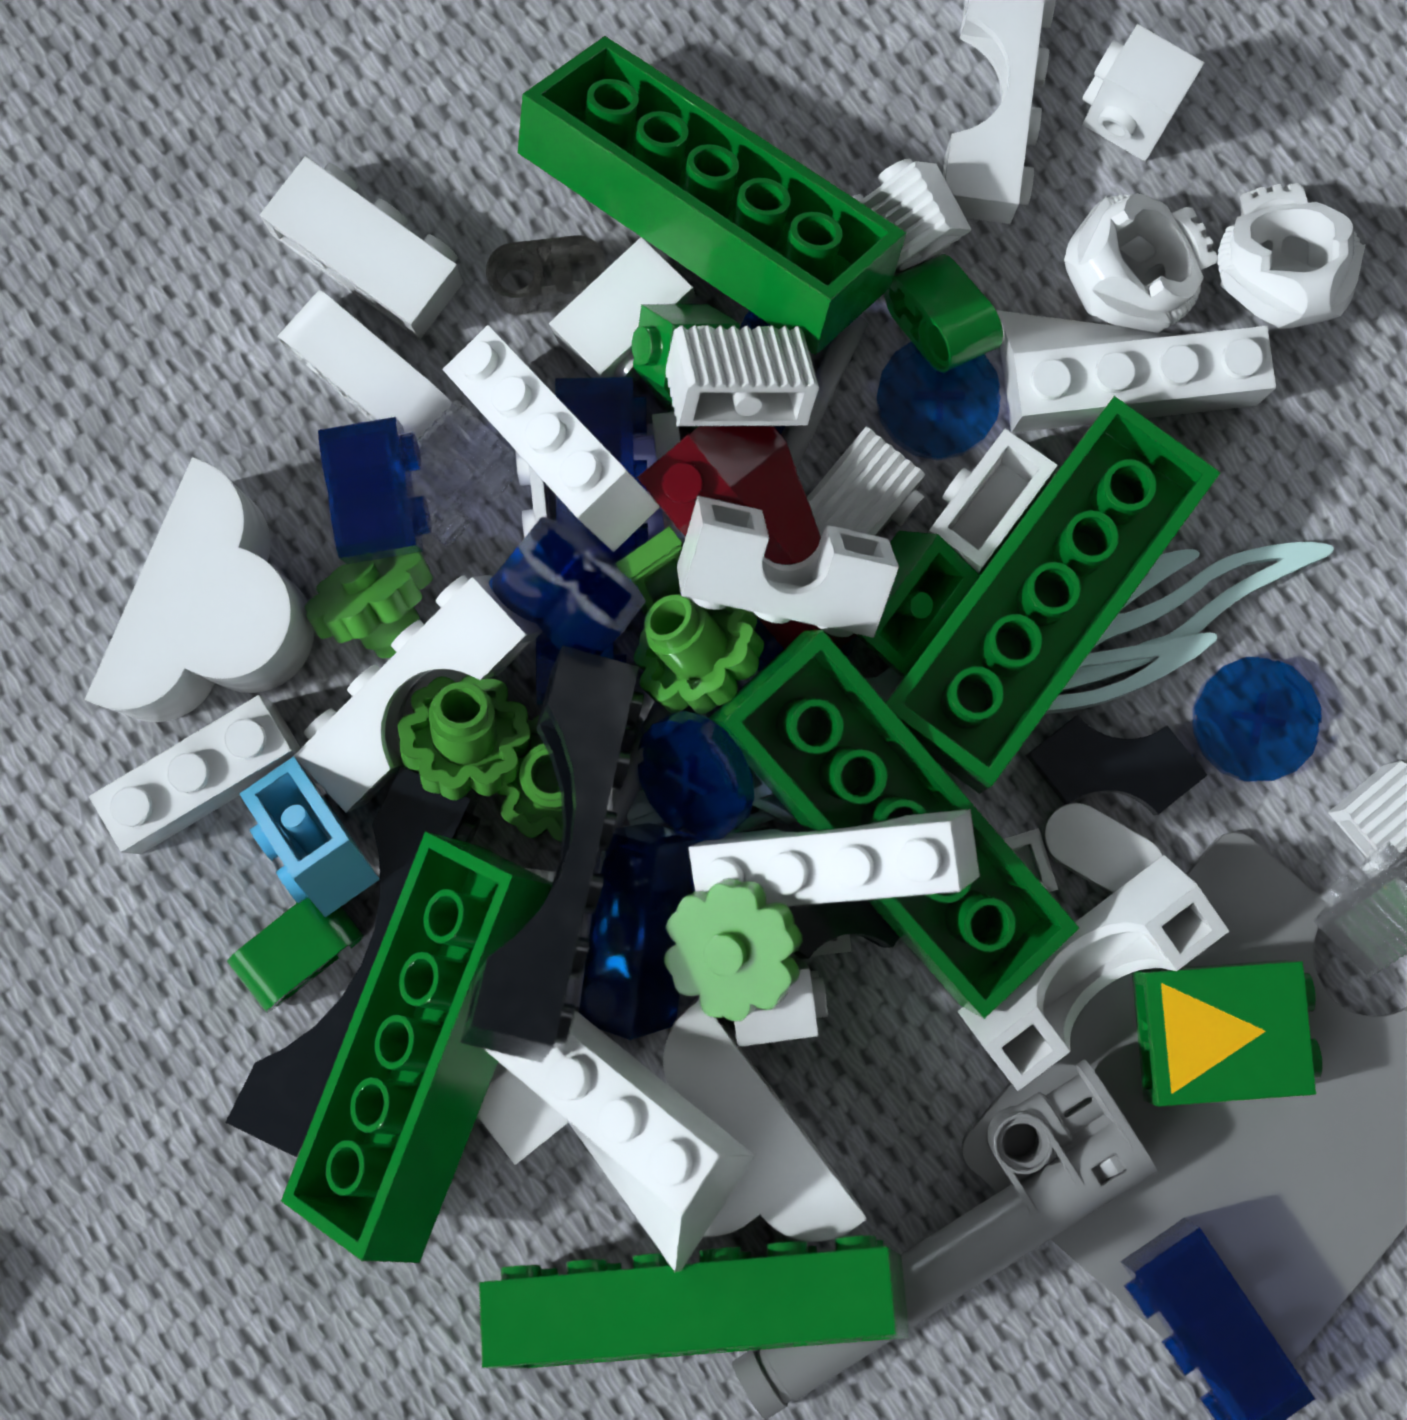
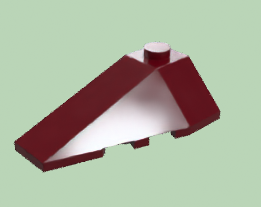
M699 426L637 477L685 537L697 497L702 496L762 510L769 536L764 557L773 563L780 565L800 563L809 558L820 543L821 535L816 519L797 473L790 448L775 426ZM756 615L758 620L784 649L803 631L821 630L813 624L790 620L787 623H773ZM825 632L838 649H841L856 637L855 633L848 637H838Z

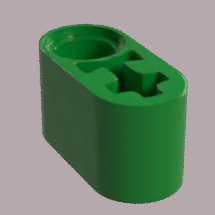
M946 254L938 255L894 274L890 289L884 293L887 308L894 321L931 366L939 372H946L998 349L1003 342V328L996 309L960 266Z
M306 898L299 904L293 905L230 956L227 963L265 1012L268 1013L288 1000L339 959L337 954L347 946H350L352 949L364 938V934L342 906L327 917H324L313 902Z

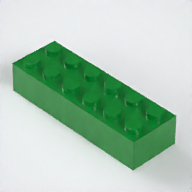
M603 36L522 94L518 154L778 330L784 326L789 330L799 326L803 330L808 351L814 355L818 354L890 289L907 232L608 37Z
M1114 396L886 701L888 707L939 765L979 794L992 787L1221 472Z
M823 630L803 631L737 691L730 702L723 704L708 718L807 832L856 827L910 815L970 809L979 877L961 891L867 899L958 1004L985 1019L1080 929Z
M426 831L281 1199L282 1203L361 1261L420 1263L499 1062L483 1048L460 1043L476 976L486 958L512 940L537 914L547 899L552 885L551 881L479 845Z
M875 1235L836 1238V1251L818 1253L817 1246H808L806 1241L768 1244L767 1257L752 1258L751 1252H740L739 1247L705 1249L699 1251L700 1263L687 1264L686 1262L681 1271H674L662 1253L632 1256L633 1269L622 1270V1263H607L606 1259L566 1262V1275H558V1269L556 1268L541 1269V1265L500 1268L501 1280L479 1282L482 1368L528 1369L910 1338L902 1256L891 1248L884 1247V1240H877Z

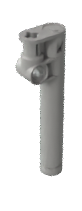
M1085 1059L1076 1064L1078 1075L1047 1095L1038 1092L1016 1107L1010 1106L1002 1109L991 1119L987 1128V1141L992 1153L1012 1184L901 1254L909 1329L1157 1172L1153 1161L1100 1078ZM1025 1123L1033 1126L1036 1132V1141L1033 1148L1028 1153L1020 1156L1006 1153L1003 1149L1005 1132L1013 1125ZM891 1340L748 1351L732 1361V1365L749 1400L761 1417L767 1420L788 1406L787 1402L790 1400L797 1401Z

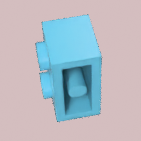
M294 756L239 793L258 823L249 829L252 836L271 861L277 857L281 859L284 866L277 870L276 874L298 904L309 898L324 917H327L380 880L327 799Z

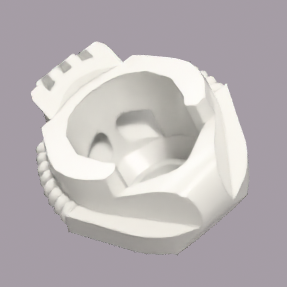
M1299 183L1289 184L1283 188L1281 184H1276L1268 188L1261 187L1250 192L1241 193V216L1236 217L1234 225L1226 228L1218 249L1217 264L1222 280L1220 286L1254 315L1277 326L1280 330L1315 324L1340 317L1352 300L1365 245L1360 243V238L1357 237V233L1354 231L1351 220L1327 205L1319 202L1308 203L1304 188Z
M1138 193L1130 196L1128 194L1123 196L1119 194L1109 198L1105 196L1098 202L1071 237L1064 258L1066 271L1087 313L1097 316L1110 324L1160 333L1163 329L1169 328L1170 325H1174L1181 318H1184L1195 305L1201 292L1200 284L1204 279L1201 270L1216 264L1218 261L1217 254L1212 249L1213 241L1210 236L1206 237L1205 235L1206 228L1203 222L1200 224L1196 223L1197 215L1194 209L1185 207L1171 213L1167 205Z

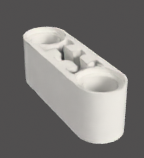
M320 290L315 293L277 336L278 340L299 360L304 358L308 362L306 365L391 438L396 436L402 441L400 445L413 455L416 454L455 409L454 404L435 385Z

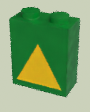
M1276 960L1182 967L1178 971L1153 969L1132 972L1143 1101L1158 1107L1316 1095L1315 1078L1321 1077L1323 1063L1319 1043L1310 1036L1308 1012H1313L1315 1009L1316 993L1311 975L1304 973L1303 961Z

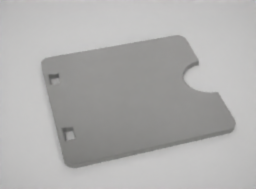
M1233 832L1216 838L1186 873L1200 887L1229 932L1183 967L1276 960L1303 961L1304 973L1311 975L1316 993L1315 1009L1313 1012H1308L1310 1036L1319 1043L1323 1063L1321 1077L1315 1078L1316 1095L1158 1107L1143 1101L1132 973L1100 990L1081 1010L1071 1031V1052L1019 1091L1016 1090L1011 1082L1008 1083L966 1133L962 1141L961 1152L966 1165L997 1193L1012 1184L995 1158L987 1141V1128L991 1119L1002 1109L1010 1106L1016 1107L1038 1092L1047 1095L1078 1075L1076 1064L1085 1059L1100 1078L1153 1161L1157 1172L1051 1240L1228 1396L1242 1404H1254L1263 1400L1271 1392L1407 1226V1006L1389 1014L1367 1016L1349 1011L1333 1000L1322 986L1314 963V942L1317 929L1330 905L1252 838L1242 833ZM1151 968V969H1144V970H1153V969H1162V968ZM1025 1123L1011 1126L1003 1137L1004 1151L1016 1156L1028 1153L1036 1141L1034 1127ZM1187 1309H1190L1215 1331L1205 1343L1203 1350L1172 1325L1180 1319Z

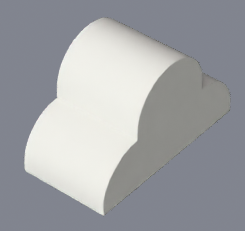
M194 457L191 458L85 697L86 701L138 720L165 722L180 718L197 708L207 698L215 684L238 692H263L276 688L290 680L306 662L314 640V629L306 617L307 612L304 608L308 601L296 585L268 563L271 546L270 533L260 509L214 466Z
M699 996L691 1001L678 1014L667 1037L663 1058L666 1083L755 1155L703 1237H715L732 1233L750 1223L758 1215H761L779 1232L803 1241L817 1242L835 1239L859 1226L867 1218L855 1197L743 1049L737 1046L736 1040L721 1020L704 1013L700 1005Z

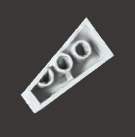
M996 310L1003 328V342L1000 346L1011 433L1093 424L1114 396L1143 417L1152 418L1257 406L1276 389L1267 326L1183 335L1168 332L1155 333L1122 326Z
M576 1010L574 1011L572 1026L565 1045L555 1044L542 1063L484 1049L566 1118L673 1270L681 1271L755 1155Z

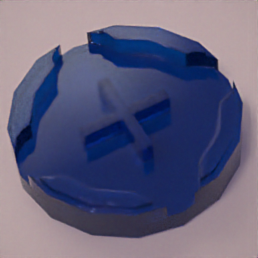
M911 341L895 351L881 372L876 395L880 423L894 443L914 456L933 460L959 457L981 444L997 421L1000 409L999 404H1001L1000 383L997 371L985 354L946 372H939L931 366Z
M1244 657L1218 668L1201 685L1192 708L1193 734L1202 755L1220 773L1242 782H1270L1296 772L1312 756L1319 740L1317 736L1319 724L1322 723L1321 705L1311 683L1293 666L1279 660L1273 661L1269 658Z
M683 711L664 717L653 724L641 737L638 750L644 748V761L638 764L639 780L649 803L665 823L678 832L685 827L690 832L697 834L692 839L704 841L724 838L749 817L754 801L752 773L742 750L725 729L706 716Z

